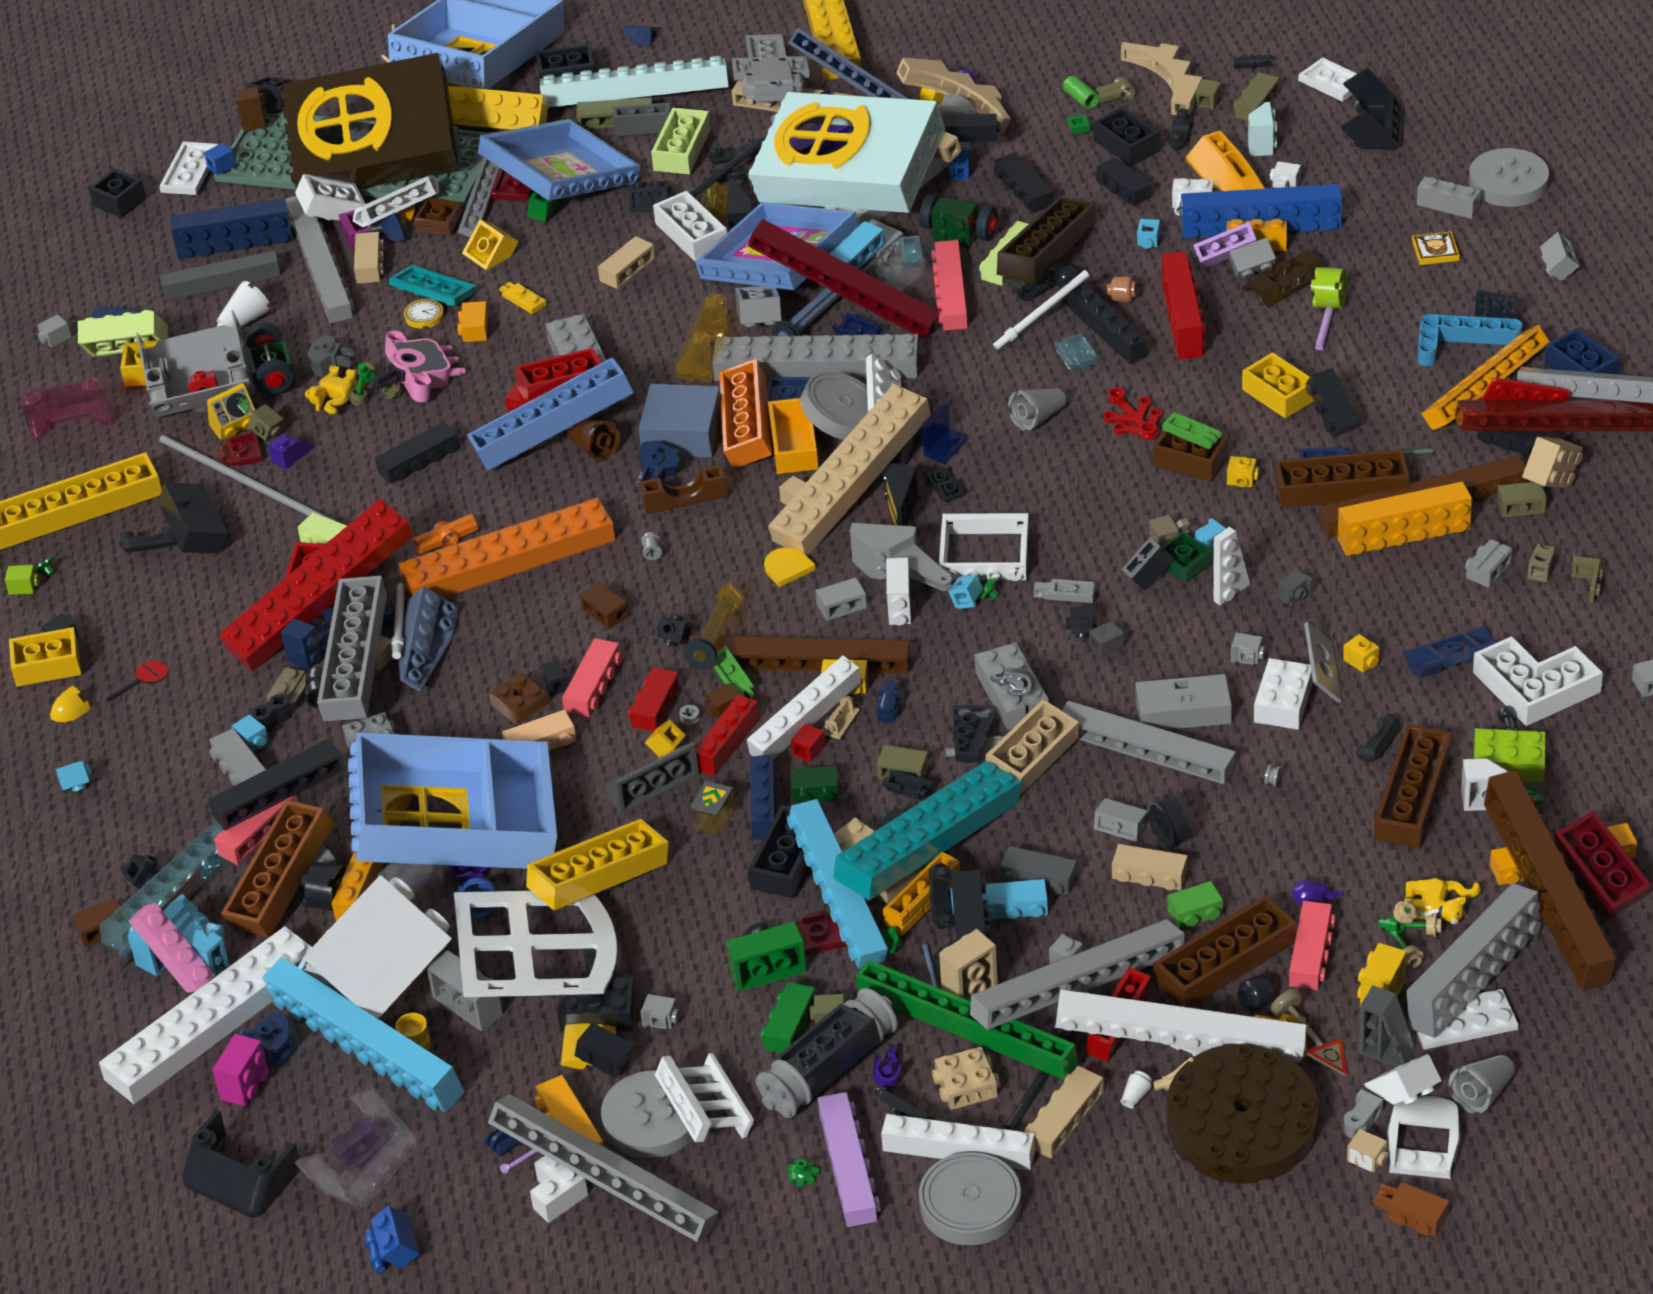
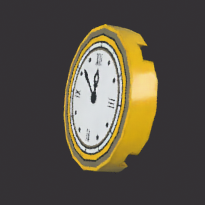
M431 299L414 301L404 311L406 323L418 329L423 328V326L433 327L440 323L444 316L441 303Z

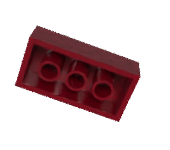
M1594 810L1555 833L1556 847L1559 852L1561 851L1564 854L1566 866L1574 873L1575 878L1607 920L1646 897L1652 885Z

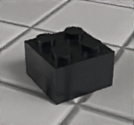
M113 168L89 187L93 206L120 218L146 198L142 179L116 168Z

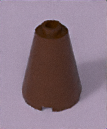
M582 420L574 424L571 429L565 430V435L571 442L597 461H606L609 458L605 457L611 453L615 454L620 445L621 438L620 432L616 428L617 425L608 420Z

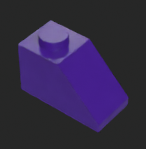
M281 434L268 445L272 463L286 470L315 448L309 442L285 434Z

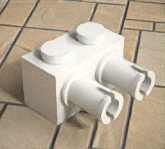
M1174 179L1172 208H1174L1175 214L1180 216L1181 194L1213 192V180Z

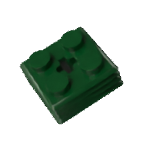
M1181 532L1162 546L1174 557L1165 570L1183 582L1192 578L1214 561V551L1184 532Z

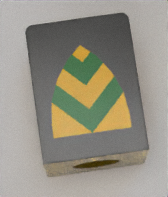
M709 781L704 782L690 806L691 811L699 813L693 824L694 829L714 834L721 833L735 808L733 787Z

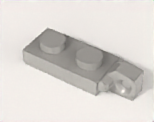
M1052 579L1051 582H1035L1034 597L1084 603H1093L1094 582Z

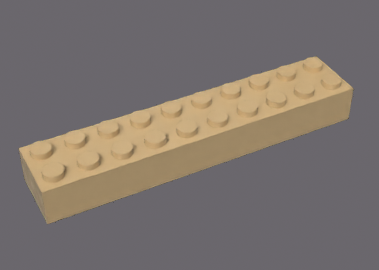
M893 384L769 524L768 528L772 541L784 547L798 549L808 556L931 416L927 398Z

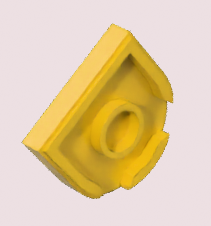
M790 547L779 548L770 552L764 561L766 574L779 587L816 570L815 564L802 551Z

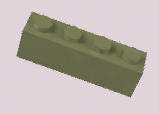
M652 97L577 102V123L584 129L614 127L613 107L652 104Z

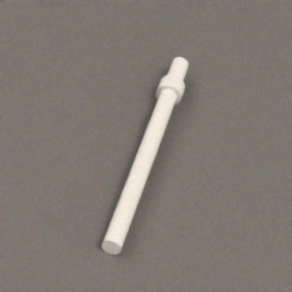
M1084 270L1015 327H1010L1006 330L1004 335L993 346L999 350L1009 341L1015 340L1021 331L1089 277L1088 272Z
M402 583L397 585L394 635L391 639L392 657L394 659L401 657V650L404 648L402 632L405 585Z

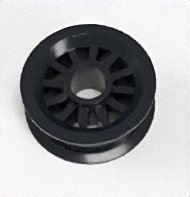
M1165 794L1162 800L1158 802L1154 800L1148 802L1147 813L1151 827L1166 848H1172L1177 841L1186 842L1189 840L1190 831L1187 818L1180 804L1172 795Z

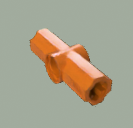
M472 514L450 523L439 521L434 525L433 530L414 537L413 543L419 554L439 546L446 548L451 544L455 545L458 542V538L477 531L478 526Z

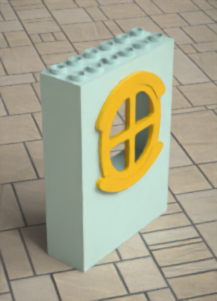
M787 92L784 100L781 102L778 113L775 115L774 122L768 130L767 137L762 142L759 154L756 155L755 162L749 170L748 176L758 201L909 213L945 131L937 101ZM801 123L823 124L819 131L796 130ZM830 125L854 126L853 132L849 134L828 132ZM792 138L816 139L810 153L807 155L798 153L790 145ZM824 140L848 142L838 151L827 155H817Z

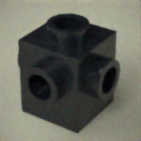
M1092 606L1070 607V616L1066 617V630H1070L1071 634H1075L1076 638H1089V631L1097 628V615H1092ZM1078 619H1084L1085 625L1079 626L1077 623Z
M671 613L670 617L662 616L657 625V637L664 639L663 643L676 646V643L687 645L694 624L683 621L684 617Z
M132 854L122 874L138 889H153L163 875L164 870L158 864L159 861L155 857Z

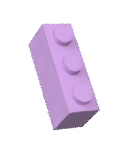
M1247 222L1196 243L1194 248L1203 269L1228 260L1229 251L1256 242L1257 239L1250 222Z

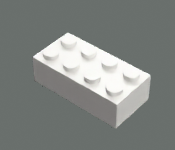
M687 191L653 205L655 224L694 261H697L727 234L726 227Z

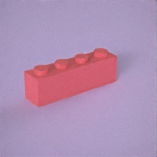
M594 638L562 697L566 713L589 717L592 711L597 709L600 696L605 694L608 681L614 677L615 667L622 662L619 643Z
M296 795L286 799L298 802ZM286 800L226 831L220 832L214 838L218 855L236 865H240L261 845Z
M1303 901L1289 970V987L1318 990L1319 982H1324L1326 968L1322 966L1323 964H1328L1329 950H1326V946H1331L1332 932H1329V928L1334 929L1336 918L1335 914H1331L1332 904Z

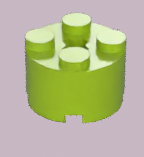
M1316 267L1315 279L1311 281V291L1315 292L1313 297L1314 308L1331 307L1339 309L1344 307L1347 294H1344L1345 288H1347V273L1345 269Z

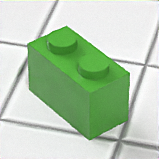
M1211 881L1167 895L1168 912L1179 929L1193 927L1197 923L1215 920L1223 915V900Z

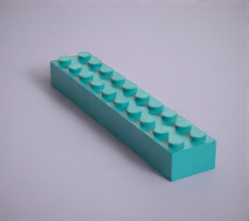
M985 761L838 854L835 859L833 879L867 900H871L934 859L940 852L948 850L1014 807L1019 802L1022 781L994 764Z

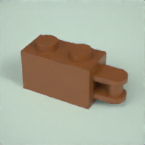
M1401 1182L1398 1189L1385 1184L1380 1185L1378 1188L1379 1194L1374 1195L1372 1202L1377 1207L1388 1211V1219H1391L1397 1225H1406L1416 1229L1422 1235L1436 1237L1448 1217L1449 1200Z

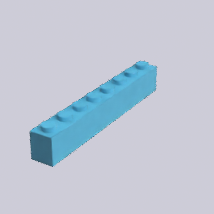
M815 799L792 805L790 814L787 817L789 828L794 830L797 845L805 853V862L807 866L812 868L815 884L820 886L823 901L831 909V918L834 923L837 922L841 940L846 942L850 959L855 961L858 969L862 968L868 960L876 963L885 961L888 948L864 897L833 879L835 859L842 851L818 800Z

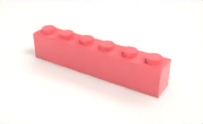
M958 240L935 242V250H931L934 285L939 286L935 287L937 311H941L938 314L939 324L943 323V330L966 329L967 313Z

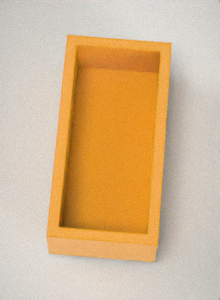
M800 398L768 402L777 474L818 470L813 423L804 414Z

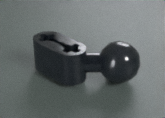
M1064 264L1057 267L1055 271L1046 270L1032 283H1025L1020 279H1014L1012 288L1019 299L1028 301L1047 287L1050 282H1054L1056 286L1062 289V284L1073 280L1078 276V273L1073 266Z

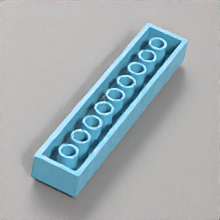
M280 957L262 976L267 985L265 989L273 996L272 1002L280 1010L286 1008L297 1021L304 1020L306 1025L314 1032L317 1030L321 1031L322 1035L329 1042H338L343 1051L348 1054L353 1052L364 1065L370 1063L381 1076L387 1074L396 1086L400 1088L405 1086L408 1088V1092L416 1099L420 1097L425 1099L426 1104L431 1109L437 1110L439 1108L443 1112H447L465 1093L452 1066L283 957Z

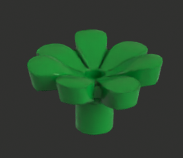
M804 1159L796 1160V1165L789 1164L787 1172L790 1173L788 1181L790 1183L796 1181L797 1187H804L805 1182L810 1185L814 1184V1177L820 1175L819 1169L815 1167L814 1162L811 1160L806 1162Z

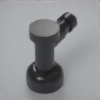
M1511 706L1500 708L1497 711L1499 721L1504 723L1505 726L1494 729L1517 730L1513 723L1516 717L1515 709Z

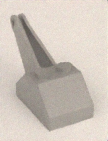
M852 523L850 529L852 562L870 578L887 579L886 558L908 557L910 579L941 591H948L952 587V576L917 547L916 527Z

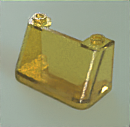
M712 293L703 299L684 338L674 368L676 378L688 381L713 382L714 372L712 370L709 346L710 343H715L716 337H727L729 333L725 295Z

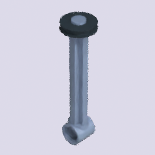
M827 288L824 289L789 322L784 320L778 321L772 327V335L799 336V333L841 295Z

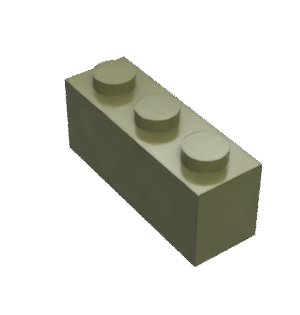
M1258 72L1254 79L1250 80L1248 87L1242 91L1240 98L1235 100L1233 106L1235 118L1248 121V115L1265 102L1271 103L1279 93V77Z

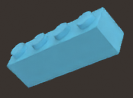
M864 221L837 248L831 251L830 255L860 269L885 245L884 231L882 228Z
M1045 879L986 884V894H982V898L988 902V917L984 918V921L1048 915ZM950 887L952 914H954L952 887Z

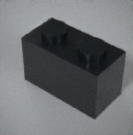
M592 1022L577 1040L574 1056L616 1079L630 1062L634 1045Z

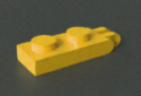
M508 282L505 286L500 287V292H503L502 296L531 314L547 305L544 298L519 283L514 285Z

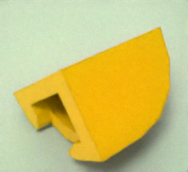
M72 685L54 702L50 713L51 720L56 722L72 721L85 714L91 707L88 701L84 703L78 696L80 691Z

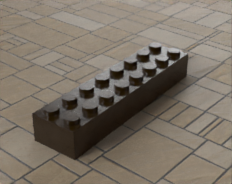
M1059 196L997 252V275L1004 276L1006 279H1020L1025 283L1035 282L1094 226L1096 203Z

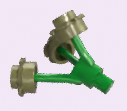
M369 362L358 364V388H353L349 397L352 404L361 406L368 401L367 392L362 387L364 383L378 378V369L375 364H370ZM393 381L383 388V394L386 395L387 399L397 398L401 393L399 382Z

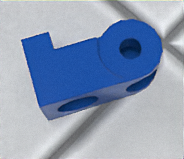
M961 147L962 151L953 159V162L949 163V180H969L970 151L968 148Z

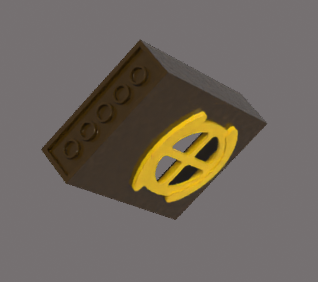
M439 53L283 84L281 99L285 103L283 115L287 119V123L284 126L286 134L289 135L286 143L288 150L291 151V156H288L290 167H293V172H290L292 183H295L296 189L303 174L355 183L359 189L459 169L447 76ZM349 95L362 96L370 100L375 107L372 111L349 115L346 97ZM334 98L339 99V117L314 121L315 113L324 103ZM376 118L375 126L365 137L355 142L351 141L349 128L351 122ZM342 125L344 142L340 145L324 142L316 136L315 131L319 128Z

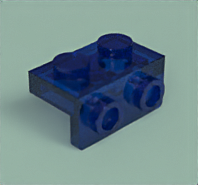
M850 313L846 314L840 326L834 324L832 327L836 335H880L882 331L880 325Z

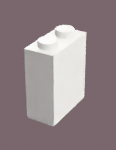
M908 557L886 558L889 625L911 624Z

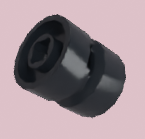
M323 667L312 668L305 675L306 702L313 708H319L317 701Z

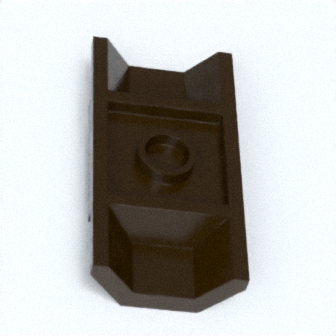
M1307 249L1289 261L1286 259L1273 266L1272 269L1257 275L1256 279L1248 282L1241 289L1245 292L1251 289L1259 294L1264 305L1269 308L1310 285L1312 279H1315L1316 267L1326 266L1321 257Z

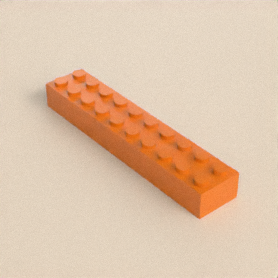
M595 498L400 562L398 565L401 580L410 598L423 586L443 598L615 541L613 522L600 500Z

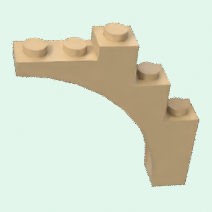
M1123 42L1121 45V60L1141 65L1161 76L1173 92L1171 114L1176 115L1178 109L1184 108L1190 116L1195 107V92L1202 81V77L1191 75V61L1179 60V46L1161 43L1159 47Z
M902 58L896 73L903 84L931 89L944 95H961L976 108L977 114H997V121H1001V133L997 134L1005 133L1010 123V117L1000 104L1002 96L995 86L977 85L968 73L949 72L940 60Z

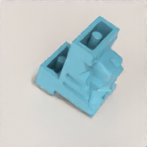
M181 894L163 912L213 972L214 976L209 980L211 981L230 967L224 947L223 925L209 922L208 918L198 912V908L186 899L185 895ZM133 928L127 936L136 966L158 976L166 967Z

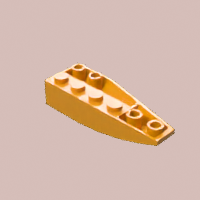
M1221 131L1204 135L1186 156V161L1202 179L1213 180V187L1219 191L1265 189L1242 154Z

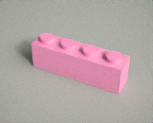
M156 903L143 906L128 920L186 992L197 991L214 976L213 972Z

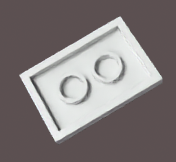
M1321 58L1298 75V81L1343 102L1353 95L1343 85V82L1357 73L1325 58Z

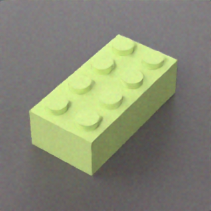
M672 108L651 152L653 171L681 174L691 173L711 130L709 111Z
M144 310L142 313L136 314L127 312L121 316L106 315L104 318L98 319L90 317L83 321H78V344L92 357L123 353L124 343L138 342L136 333H139L143 342L168 339V325L152 310Z

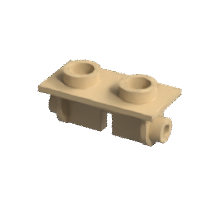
M850 696L843 697L840 700L835 711L825 722L822 730L826 736L841 739L859 713L860 709L853 707V699Z

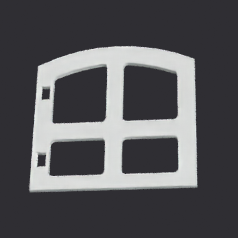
M532 891L454 892L463 997L605 993L615 970L617 942L611 919L600 900L594 894L569 904L580 908L594 933L532 935L529 933L526 907L548 906ZM506 907L508 909L511 934L500 936L473 935L470 908ZM587 948L597 950L594 966L588 978L536 979L534 977L532 950ZM502 950L513 952L516 979L489 981L477 979L474 952ZM578 985V987H564V986ZM491 987H503V989H489V988H491Z

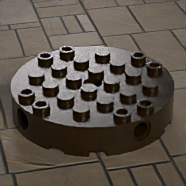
M1250 1044L1223 1045L1194 1056V1061H1187L1174 1076L1167 1095V1132L1177 1154L1183 1161L1186 1159L1202 1175L1222 1182L1236 1184L1258 1183L1260 1180L1275 1179L1291 1171V1168L1300 1161L1302 1162L1313 1147L1317 1133L1319 1108L1315 1088L1301 1067L1281 1053Z

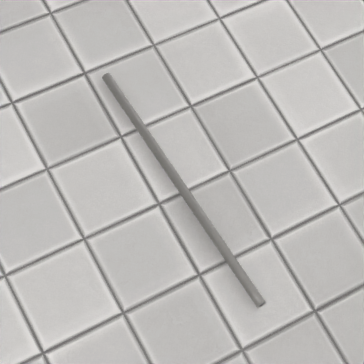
M162 435L159 439L161 443L307 516L314 512L329 518L165 435Z

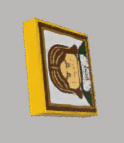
M1452 232L1412 236V243L1419 265L1459 261V253Z

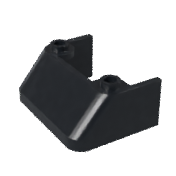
M1367 67L1343 82V85L1355 96L1354 106L1360 114L1341 125V129L1353 140V143L1358 148L1395 150L1402 145L1403 106L1389 88Z
M216 1109L192 1137L182 1174L183 1184L187 1189L248 1217H259L267 1211L302 1169L296 1144L291 1143L278 1160L269 1156L257 1158L250 1166H246L213 1151L227 1135L221 1112Z

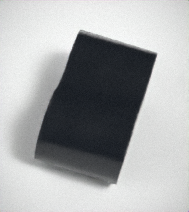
M276 694L266 704L255 707L251 715L265 726L268 733L273 730L276 724L291 718L292 712L289 699L284 694Z

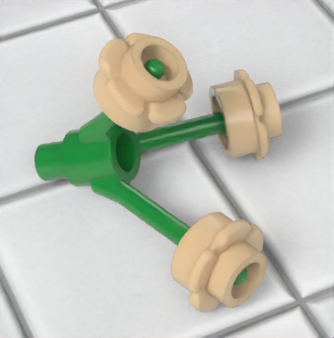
M1407 900L1404 902L1399 901L1393 911L1394 917L1381 918L1378 925L1380 928H1385L1386 931L1390 932L1401 948L1406 951V967L1415 968L1420 965L1423 952L1419 951L1416 946L1407 947L1399 934L1406 927L1426 928V935L1436 937L1437 933L1442 932V918H1437V914L1434 913V916L1426 917V922H1413V919L1417 916V910L1414 905Z

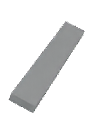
M485 157L482 160L457 232L471 237L479 220H483L493 185L500 170V167Z

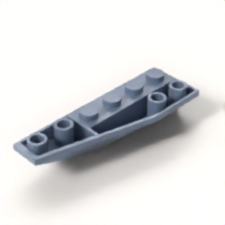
M424 586L408 601L402 632L404 648L401 650V657L399 658L401 681L417 691L423 688L450 643L459 608Z

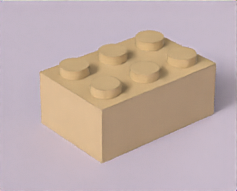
M1537 437L1522 477L1543 486L1567 488L1574 480V470L1582 459L1583 454L1581 452L1583 447L1559 438Z
M978 929L964 935L960 940L951 946H947L939 953L942 990L971 1001L972 994L998 985L996 945Z

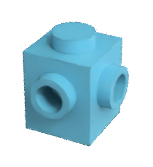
M83 761L56 769L63 791L71 788L73 792L85 789V784L89 783L88 778L92 777L89 765H84Z

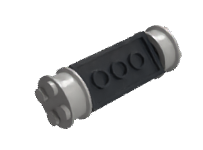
M863 988L858 992L855 1000H848L844 1005L839 1004L772 1060L771 1069L768 1072L758 1074L755 1080L763 1097L762 1102L769 1110L774 1108L785 1118H792L796 1115L799 1106L808 1105L812 1098L854 1065L873 1047L879 1045L886 1033L891 1034L895 1032L898 1022L891 1008V1001L886 996H880L871 989Z

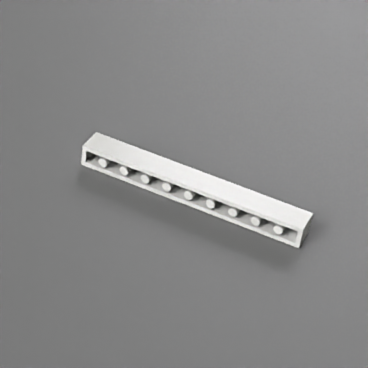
M1061 989L1055 1028L1068 1031L1074 1030L1090 1034H1102L1117 1038L1123 1037L1206 1050L1230 1044H1250L1279 1052L1297 1063L1302 1061L1306 1033L1305 1024Z

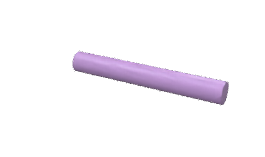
M1331 307L1325 309L1315 346L1316 350H1323L1334 311Z

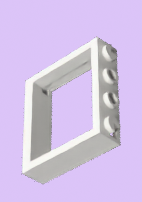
M1028 513L942 514L939 566L952 576V581L957 580L958 577L977 575L979 580H989L993 577L996 578V581L1026 580L1029 534ZM949 534H1021L1020 562L948 563Z

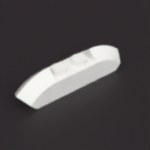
M429 175L355 209L353 222L365 227L394 212L396 213L439 193L438 181L432 175Z

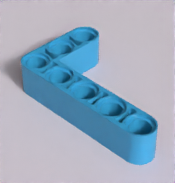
M1424 315L1420 322L1418 363L1422 366H1432L1436 363L1438 341L1507 345L1522 333V322L1509 318Z

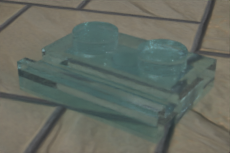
M1082 333L1063 338L1062 342L1054 341L1055 349L1070 371H1073L1075 367L1082 368L1098 363V356Z

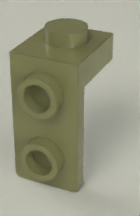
M1574 556L1571 577L1592 579L1589 603H1594L1595 596L1600 595L1601 583L1597 582H1602L1604 571L1603 568H1600V559Z

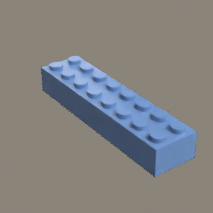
M612 357L467 434L476 454L488 471L499 467L501 463L509 459L518 457L520 453L535 448L539 443L552 439L561 431L571 429L574 424L591 418L593 414L608 409L612 404L625 400L629 395L633 394V391L624 372Z

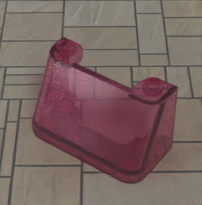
M91 377L81 381L28 391L21 397V404L32 442L42 440L44 432H51L50 425L90 417L91 423L98 421L102 424V427L112 425L101 380Z

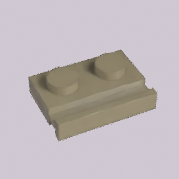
M285 667L267 694V701L276 694H284L288 697L290 705L296 707L306 692L305 671Z

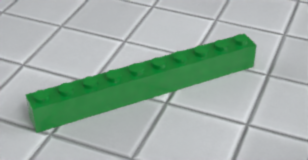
M868 960L855 976L858 992L863 988L871 989L880 996H886L891 1001V1008L1060 1079L1065 1080L1066 1076L1078 1064L1075 1044L1015 1019L987 1030L970 1015L971 1001L871 960Z

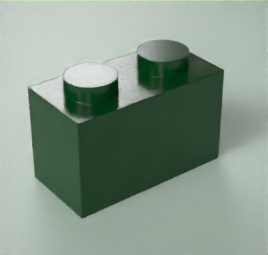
M837 766L791 769L793 804L815 799L818 802L826 803L839 800Z

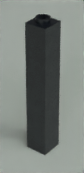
M997 114L942 116L945 132L958 137L959 142L997 141V133H1001V121H997Z

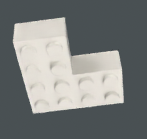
M1512 636L1474 653L1473 673L1506 706H1511L1515 709L1516 717L1525 726L1601 693L1603 672L1576 646L1539 663Z

